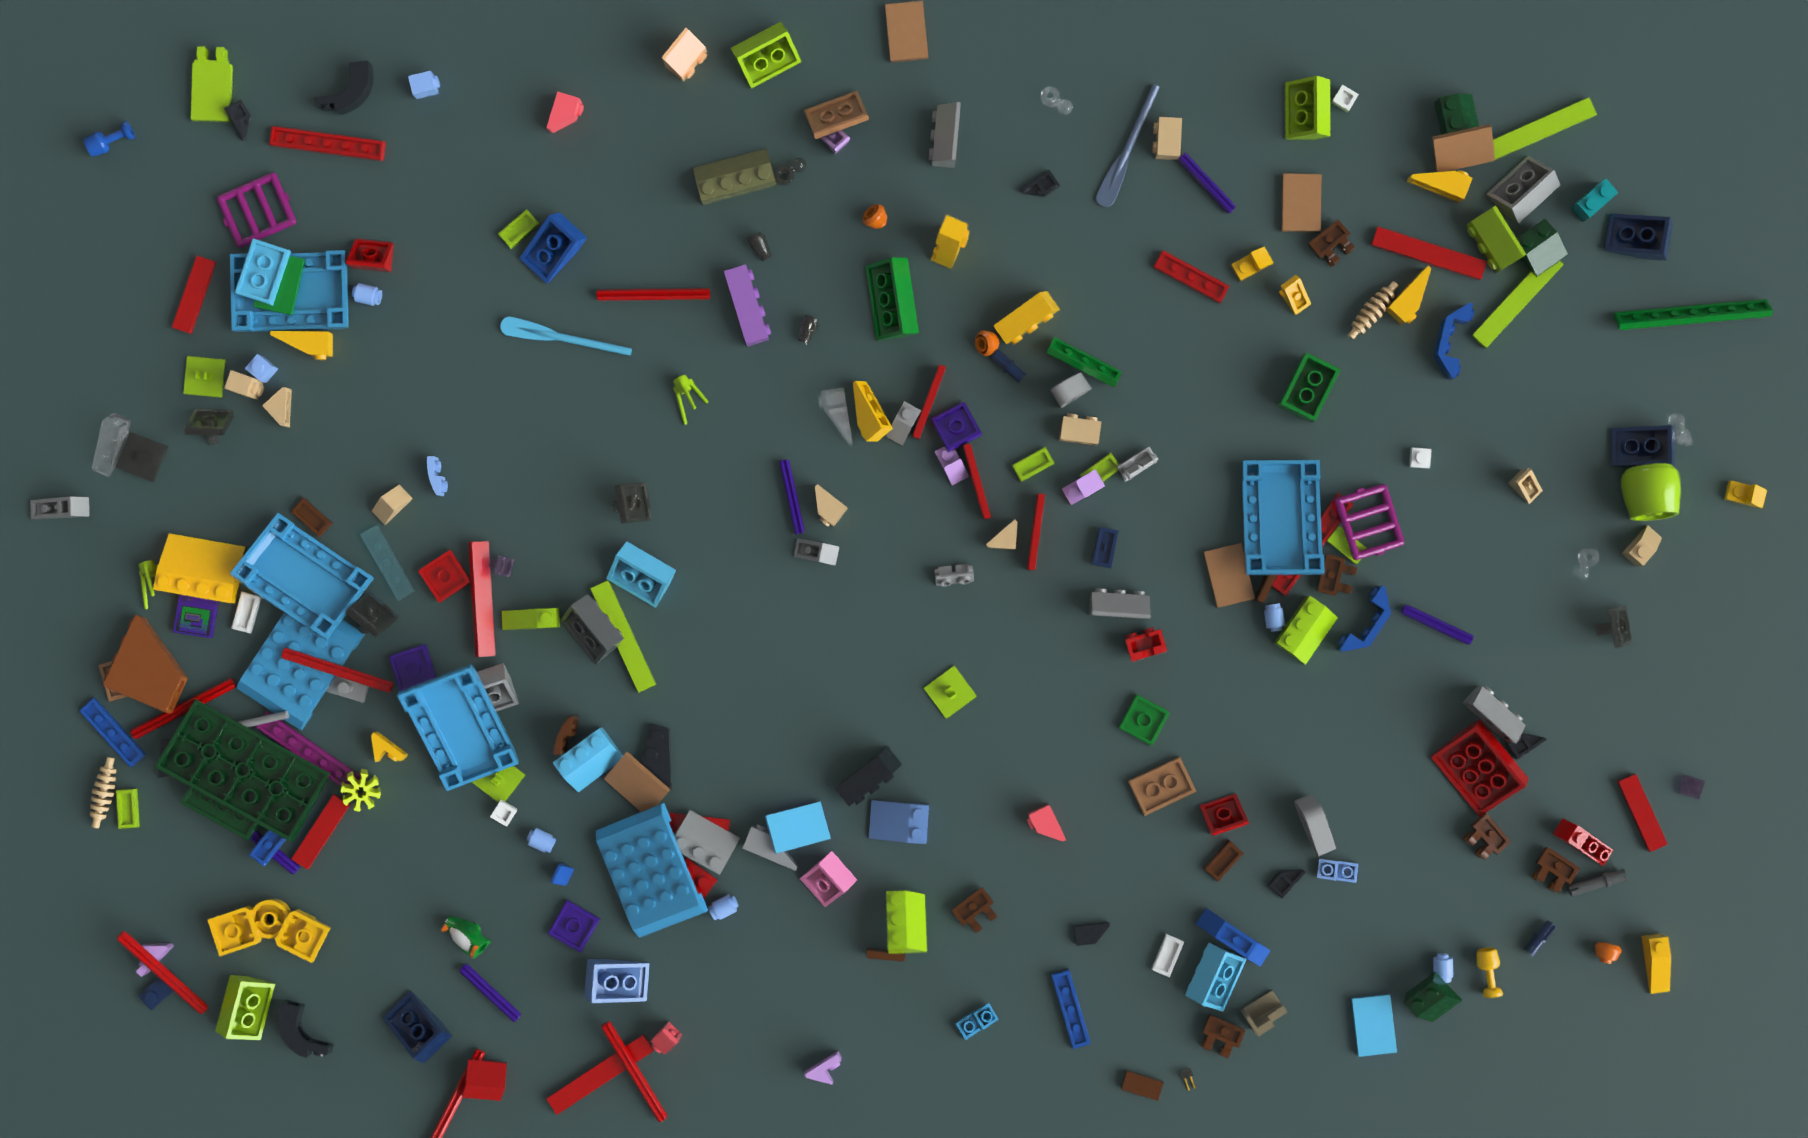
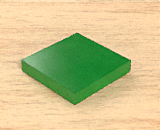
M1135 694L1118 728L1153 746L1170 712Z

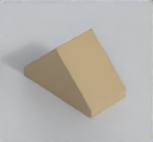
M282 387L262 406L280 426L290 428L292 389Z
M1530 468L1520 470L1508 482L1528 504L1543 491Z
M398 485L380 497L372 512L386 525L413 498L401 485Z
M1013 520L989 541L986 547L1015 550L1017 521Z

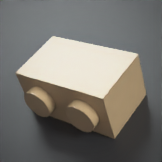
M1159 117L1157 123H1154L1153 134H1156V142L1153 141L1152 153H1155V159H1179L1182 118Z
M231 370L225 389L258 400V397L263 394L264 382Z
M1067 414V417H1062L1059 441L1097 446L1099 444L1101 421H1097L1096 417L1086 416V419H1080L1076 414Z

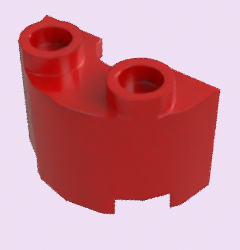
M1154 627L1142 630L1143 634L1137 635L1136 632L1125 635V643L1131 662L1167 651L1161 629L1154 630Z

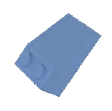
M871 800L869 839L926 844L929 804Z
M587 959L584 998L591 1003L647 1001L650 963L612 959Z

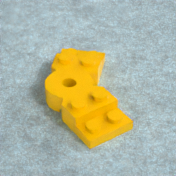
M275 898L264 900L254 908L246 906L208 919L219 957L258 944L262 938H275L277 946L313 963L331 928L316 920V917L300 909L291 911L284 901ZM268 914L273 915L274 923H270L267 920Z

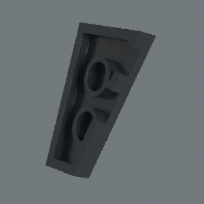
M651 723L640 763L672 790L670 729Z

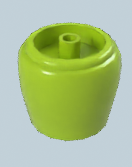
M1655 463L1635 466L1625 470L1621 477V490L1630 520L1651 521L1666 519L1679 514L1681 483L1679 472L1673 465Z

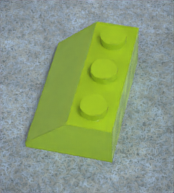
M782 22L731 47L733 55L751 89L801 63L791 37Z
M1312 76L1285 82V139L1315 140L1330 137V79Z
M1496 206L1466 224L1469 235L1475 238L1479 251L1485 254L1489 267L1495 270L1496 273L1526 255Z
M1305 596L1274 641V644L1306 665L1338 617L1313 597Z
M886 891L888 954L927 952L925 894L910 891Z
M230 975L215 1032L226 1039L261 1040L275 984L249 976Z

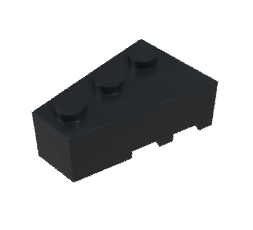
M886 747L880 754L873 757L868 763L842 781L835 789L848 806L853 803L858 805L865 799L864 795L866 793L873 794L880 788L879 784L884 781L886 784L894 778L893 773L902 764L891 749Z

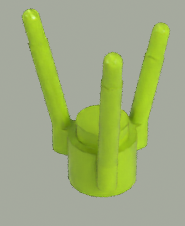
M682 375L673 380L675 385L673 390L677 397L683 424L686 425L687 420L680 393L681 395H686L694 410L696 406L689 394V391L692 390L691 387L706 404L708 400L696 387L692 379H688L687 375Z
M154 560L144 561L138 565L144 609L146 610L148 609L145 579L147 580L151 596L155 595L151 578L156 576L158 564L155 565Z

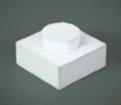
M1342 85L1331 103L1348 112L1359 94Z
M1410 448L1409 467L1429 469L1431 449Z
M500 799L490 817L507 827L517 812V808Z

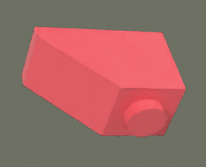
M557 91L546 127L550 133H555L577 121L578 116L582 115L584 108L580 98Z
M1049 804L1028 813L1029 818L1026 820L1031 830L1035 828L1037 833L1062 842L1066 840Z
M668 1021L652 1038V1047L658 1053L662 1052L665 1055L679 1042L683 1034Z

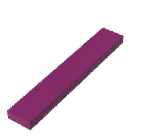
M266 711V713L264 714V716L270 715V714H272V713H270L269 711ZM282 720L256 726L257 729L287 750L331 773L329 779L341 786L342 782L352 784L347 780V774L353 771L355 778L360 780L361 775Z

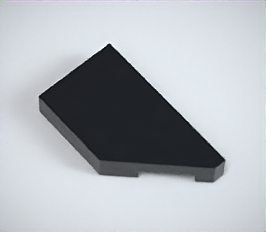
M239 100L224 108L243 141L246 139L251 115L242 100Z
M1048 170L1022 188L1020 192L1022 194L1045 197L1060 187V184L1051 171Z
M1522 733L1517 743L1507 742L1505 744L1514 758L1518 760L1547 741V739Z
M1304 870L1279 871L1267 885L1283 898L1306 872Z
M1110 923L1074 926L1076 946L1096 944L1110 927Z

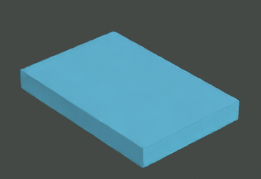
M253 238L234 293L273 306L291 251Z
M821 801L765 816L775 854L831 839Z
M1390 994L1351 998L1357 1056L1397 1053Z

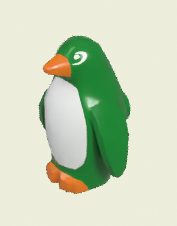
M455 916L447 917L441 929V932H449L458 947L473 959L479 956L491 943V940L482 936L480 933L481 928L477 923H472Z

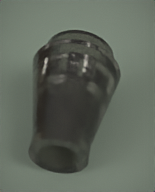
M759 232L748 238L749 246L761 258L762 262L772 256L765 235Z
M805 314L804 319L802 318L798 341L809 344L810 339L819 327V319Z

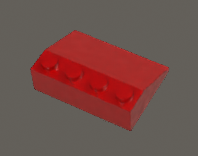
M1481 719L1463 729L1431 755L1432 760L1479 817L1525 788L1529 779Z

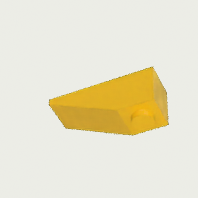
M1458 170L1412 174L1407 179V182L1460 203L1465 199L1473 178L1469 177L1468 173Z
M1430 266L1424 268L1387 307L1386 311L1400 325L1406 322L1410 324L1417 317L1415 313L1418 311L1431 271Z
M270 331L271 336L315 357V360H326V357H333V334L330 332Z
M867 381L853 382L857 425L862 437L866 441L878 442L893 428Z
M1661 933L1641 936L1649 993L1670 991L1671 952L1668 936Z

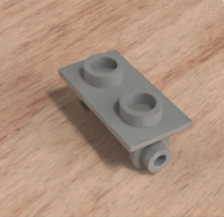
M1150 446L1118 465L1117 468L1126 482L1151 465L1156 464L1159 459L1155 453L1153 454Z
M955 565L956 572H952L951 566L934 569L936 586L946 587L956 583L968 584L974 582L973 565Z

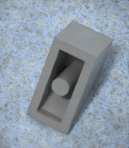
M904 401L891 425L893 429L887 433L886 437L903 446L921 410Z
M797 538L794 557L836 566L839 547Z

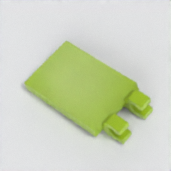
M197 46L196 56L198 60H194V63L192 62L191 120L231 122L224 108L232 105L233 65L229 64L228 50L224 47H216V60H209V49H206L204 46Z

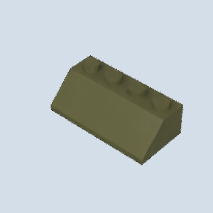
M767 148L693 168L703 205L777 186Z

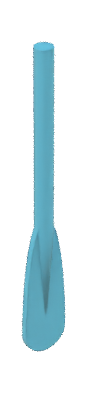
M506 317L501 322V331L507 336L544 341L558 340L631 356L632 348L558 333L543 325L515 317Z

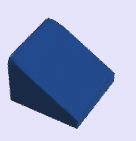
M560 863L552 876L551 883L567 885L574 868Z

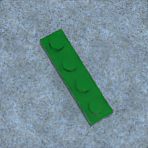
M1055 337L1046 352L1054 358L1112 387L1116 386L1122 371Z

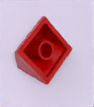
M355 239L346 259V264L353 269L391 272L394 244L392 242Z
M1236 793L1199 805L1207 831L1211 836L1249 824Z
M468 1059L462 1098L501 1101L505 1090L507 1062Z

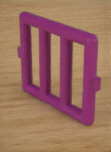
M274 172L217 196V202L225 218L223 222L227 228L229 227L238 248L251 244L253 238L260 240L296 224V218L288 202L290 198L286 192L284 193L277 174ZM272 182L287 217V220L278 224L261 188V185ZM252 189L256 193L270 226L261 231L257 227L243 194ZM234 197L237 198L252 232V235L243 239L226 203L227 200Z
M1380 484L1367 489L1361 488L1355 490L1354 493L1335 499L1337 511L1354 560L1385 554L1384 551L1404 545L1405 541L1386 484ZM1381 492L1384 504L1347 515L1344 507L1345 503ZM1387 511L1390 522L1355 533L1352 532L1349 522ZM1393 529L1396 540L1358 551L1355 540Z

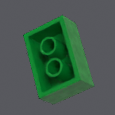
M1306 352L1302 355L1277 407L1309 423L1315 422L1341 369Z

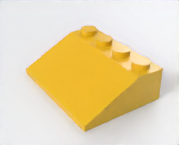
M169 533L156 570L153 590L226 603H236L240 582L233 578L230 573L245 555L246 547Z

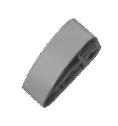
M1078 373L1058 384L1050 391L1059 406L1063 408L1092 388L1084 375Z
M1311 793L1295 800L1294 804L1316 855L1321 856L1335 850L1336 846L1324 811L1314 795Z

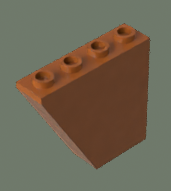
M135 615L128 624L127 634L121 639V647L118 653L112 659L113 664L110 671L105 674L103 686L163 712L173 713L188 677L145 617Z

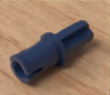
M997 350L991 358L1004 369L1003 372H1007L1018 383L1026 375L1014 364V360L1011 361L1000 350Z
M1547 920L1539 931L1533 934L1534 937L1524 950L1534 957L1541 946L1547 943L1546 940L1556 929V926Z

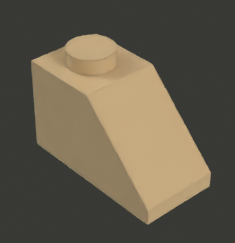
M817 484L815 486L818 515L821 516L819 520L826 526L830 524L835 526L848 508Z
M1646 525L1622 552V555L1635 566H1644L1656 552L1662 537Z

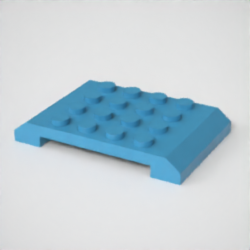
M347 251L290 253V256L305 259L293 316L253 307L255 300L235 294L234 292L248 253L230 254L232 331L266 332L349 328Z
M1320 460L1242 461L1244 568L1246 575H1322L1325 573L1324 554H1322L1319 484L1321 479Z
M279 513L276 514L230 573L233 578L325 640L330 637L374 579L358 566L355 567L296 527L293 522Z
M283 613L239 680L237 689L273 713L287 711L289 718L284 720L299 730H303L313 715V710L336 676L283 659L282 651L284 648H289L343 666L366 633L343 619L330 637L325 640Z
M472 665L398 692V698L405 711H408L439 771V777L446 791L519 763L515 748L476 669Z
M664 803L596 830V842L632 930L639 938L708 911L702 894L698 893L672 832L669 824L671 818Z

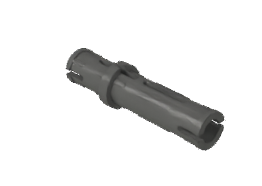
M1624 869L1612 873L1605 872L1602 873V876L1567 885V889L1576 888L1575 891L1569 892L1570 896L1573 897L1601 887H1611L1612 884L1627 881L1628 877L1627 875L1619 877V875L1626 873Z

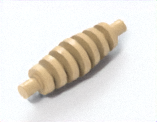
M1392 281L1388 287H1382L1380 289L1381 293L1377 292L1374 295L1375 297L1369 299L1370 303L1366 302L1363 305L1365 309L1362 308L1359 312L1360 315L1356 316L1355 320L1357 322L1353 321L1351 324L1352 330L1347 335L1350 339L1354 340L1358 334H1364L1366 332L1364 328L1369 329L1372 326L1370 323L1375 324L1377 319L1383 316L1382 313L1386 311V306H1389L1391 303L1389 299L1393 300L1395 297L1394 291L1399 286L1396 282Z
M107 757L105 765L99 769L103 774H98L97 778L102 781H95L94 786L100 787V789H92V793L98 795L91 796V801L97 802L90 805V808L95 810L90 811V816L93 818L91 827L99 828L101 820L107 816L103 811H108L109 806L104 804H111L112 799L106 798V796H114V792L108 790L115 789V784L109 783L116 780V777L111 775V773H116V769L113 767L115 760L113 757Z

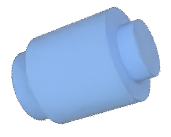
M358 283L357 286L353 287L352 297H354L355 302L372 306L375 304L379 305L382 299V290H379L378 287Z
M1280 603L1265 605L1266 629L1270 628L1271 632L1282 630V626L1286 625L1283 608H1281Z
M538 828L535 831L531 830L526 839L529 841L528 846L544 853H550L556 842L553 835Z
M728 894L712 902V905L708 908L714 920H721L737 912L739 905L736 898Z
M1438 953L1436 957H1433V973L1436 972L1446 983L1451 982L1453 977V958L1449 957L1447 953Z

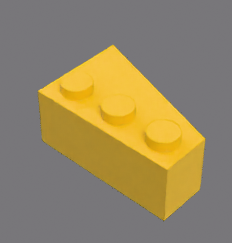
M946 215L936 240L937 246L933 250L934 253L931 261L952 269L960 248H965L969 239L970 231L967 230V223Z
M1048 291L1039 292L993 326L1006 345L1010 343L1015 345L1023 339L1022 335L1035 331L1038 328V324L1049 321L1054 317L1053 314L1060 309Z

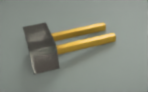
M1191 1068L1180 1071V1075L1182 1079L1185 1080L1188 1091L1189 1087L1186 1081L1187 1077H1190L1193 1088L1195 1089L1191 1077L1193 1076Z

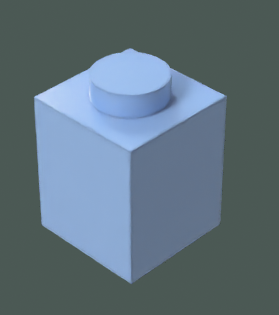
M431 71L408 76L412 95L416 99L439 94V79Z
M259 354L245 368L255 378L264 383H267L278 370L275 365Z

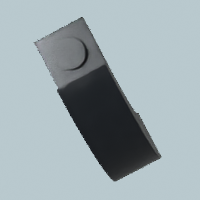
M368 60L350 62V81L346 89L336 95L314 97L315 105L320 110L322 109V111H332L335 108V111L340 115L357 109L364 103L371 92L373 85L372 64Z
M290 1000L283 1001L278 1013V1028L285 1044L293 1052L305 1058L310 1056L312 1051L314 1055L321 1057L330 1054L334 1044L313 1039L303 1030L301 1018L305 1004Z

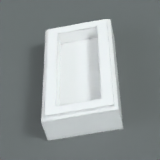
M241 592L231 629L252 633L262 597Z
M1165 934L1151 970L1170 977L1184 941Z

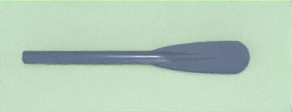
M1156 84L1152 85L1122 153L1111 166L1096 195V200L1102 207H1109L1115 202L1126 173L1129 154L1160 88Z

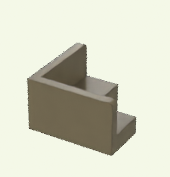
M1270 990L1242 1008L1240 1012L1251 1029L1259 1037L1273 1028L1274 1024L1272 1022L1286 1014L1287 1010L1280 1003L1275 993Z

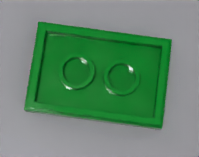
M289 256L273 306L255 300L253 307L293 316L305 259Z

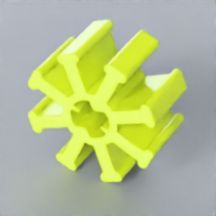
M361 769L360 780H357L353 771L347 774V780L352 784L341 783V793L349 792L347 795H343V803L347 806L349 802L356 799V802L353 804L354 811L361 810V800H364L368 805V809L374 807V800H371L369 796L379 799L381 795L380 788H372L375 785H379L376 775H373V778L366 782L368 771L365 769ZM359 787H363L364 791L362 793H358Z

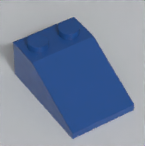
M560 212L547 217L519 259L547 284L579 251L587 237Z

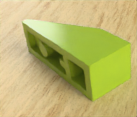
M560 608L502 611V630L560 627Z

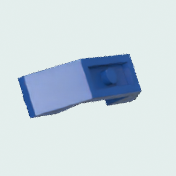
M1473 303L1466 304L1441 321L1433 357L1448 380L1456 378L1461 370V365H1459L1460 359L1445 356L1450 350L1451 343L1448 342L1449 337L1453 335L1455 329L1453 322L1465 325L1469 320L1471 321L1474 316Z
M1383 585L1374 587L1368 595L1370 597L1368 602L1380 609V612L1376 611L1372 616V624L1369 628L1366 627L1360 635L1362 639H1358L1351 633L1342 635L1337 642L1339 645L1337 647L1338 651L1344 652L1369 647L1391 615L1386 587Z
M1205 908L1195 923L1260 967L1271 951L1208 908Z

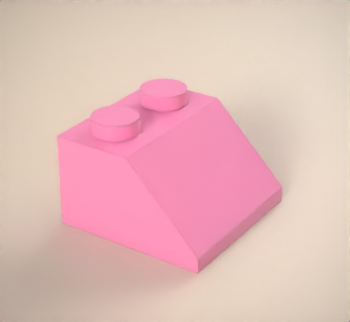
M832 851L800 878L824 907L844 894L857 881L851 871L846 868Z

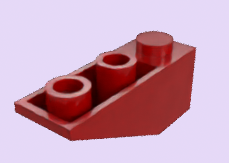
M1562 818L1553 833L1554 836L1602 866H1604L1613 849L1580 826Z

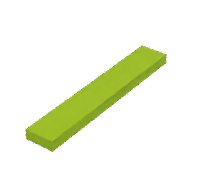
M1590 97L1493 139L1495 160L1596 116L1597 113Z
M1559 261L1537 278L1530 271L1471 336L1481 346L1487 348L1564 264Z
M609 580L590 588L601 611L607 614L610 622L622 633L624 639L619 644L618 650L638 693L657 685Z

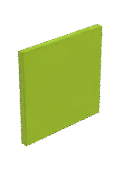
M187 356L183 394L222 398L226 360Z
M955 666L924 687L946 719L977 697Z
M515 766L475 780L472 783L499 803L500 799L503 801L508 799L525 777V774Z

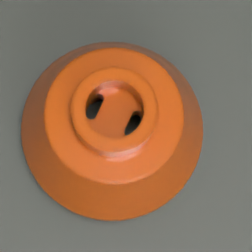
M874 204L863 214L864 225L873 229H881L886 225L887 214L883 205Z
M985 330L978 332L975 338V346L980 354L990 356L999 347L1000 340L995 333Z
M1597 942L1594 945L1596 957H1599L1600 962L1612 964V961H1616L1622 952L1620 946Z

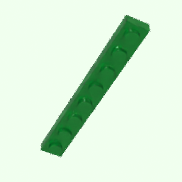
M1767 299L1615 312L1613 319L1619 330L1771 317L1773 309Z

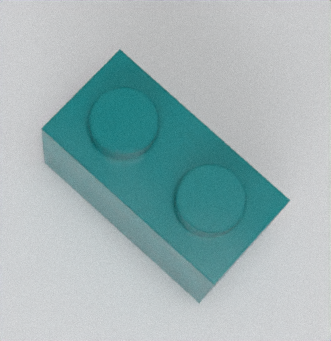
M1604 179L1577 201L1571 209L1584 222L1619 192L1607 179Z

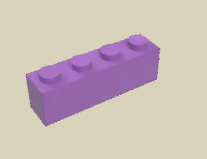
M745 264L725 270V277L747 347L768 341V335L771 334L768 323L764 324L762 318L766 316L763 305H758L757 298H760L757 287L753 288L751 280H754L752 269H747Z

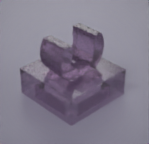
M498 555L497 560L490 559L489 567L495 568L494 574L510 578L514 559Z
M1684 775L1679 794L1700 799L1705 781Z

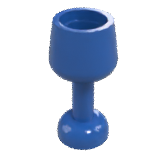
M124 121L121 124V130L107 136L97 131L84 138L83 142L89 154L95 157L108 153L110 149L109 143L122 137L132 140L136 137L130 124Z

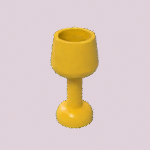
M1496 948L1478 949L1476 951V965L1479 969L1485 970L1488 985L1483 990V997H1500L1503 995V992L1499 987H1496L1493 972L1494 969L1500 966Z

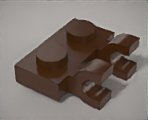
M1339 219L1308 243V246L1319 259L1324 256L1326 257L1331 267L1340 260L1332 251L1338 244H1340L1346 255L1355 248L1347 239L1350 236V232Z
M1326 554L1324 559L1325 573L1320 575L1317 592L1336 596L1337 591L1351 594L1353 586L1339 582L1342 572L1354 576L1356 575L1357 567L1345 565V558Z
M1483 813L1470 825L1474 830L1462 838L1467 844L1470 843L1472 846L1481 838L1486 844L1478 848L1474 853L1484 860L1492 852L1498 855L1511 843L1509 838L1487 813Z
M1545 847L1536 861V864L1540 867L1534 872L1532 878L1538 882H1543L1547 873L1550 872L1556 878L1549 884L1548 888L1553 892L1559 893L1564 883L1571 884L1580 868L1555 851Z
M983 887L951 910L963 926L969 923L975 933L982 929L981 925L974 918L979 913L984 911L991 922L997 918L996 913L990 907L994 902Z
M1209 1014L1202 1030L1207 1035L1201 1047L1211 1051L1215 1038L1221 1040L1224 1044L1219 1051V1055L1228 1059L1233 1046L1239 1048L1246 1030Z

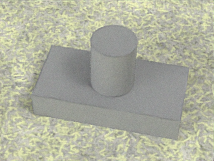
M336 676L326 692L363 703L369 686Z

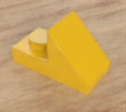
M1264 246L1231 264V267L1238 280L1242 281L1272 265L1273 261Z
M1297 275L1281 285L1282 289L1279 291V294L1295 315L1311 305L1302 281Z
M1731 480L1728 481L1724 499L1763 509L1767 490L1756 484L1748 485Z
M372 733L371 739L375 762H379L386 752H388L387 756L396 762L397 760L403 761L408 756L407 752L381 733Z

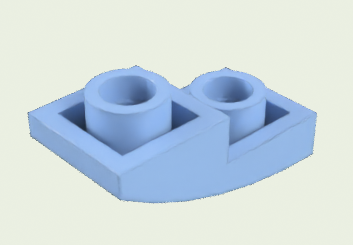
M427 456V470L431 486L436 495L444 496V492H447L448 483L445 481V477L438 476V473L441 471V462L435 456Z
M1319 859L1317 878L1356 883L1359 863Z

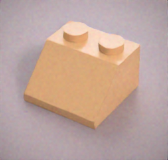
M685 28L662 56L665 67L684 82L686 78L689 79L693 75L696 65L698 63L701 64L705 60L707 50Z

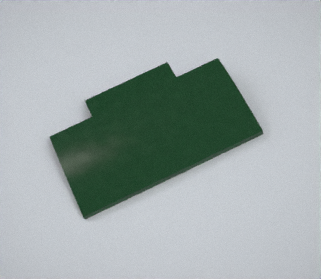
M196 699L155 765L157 769L190 786L180 802L182 805L248 841L257 826L261 825L282 838L293 842L331 773Z

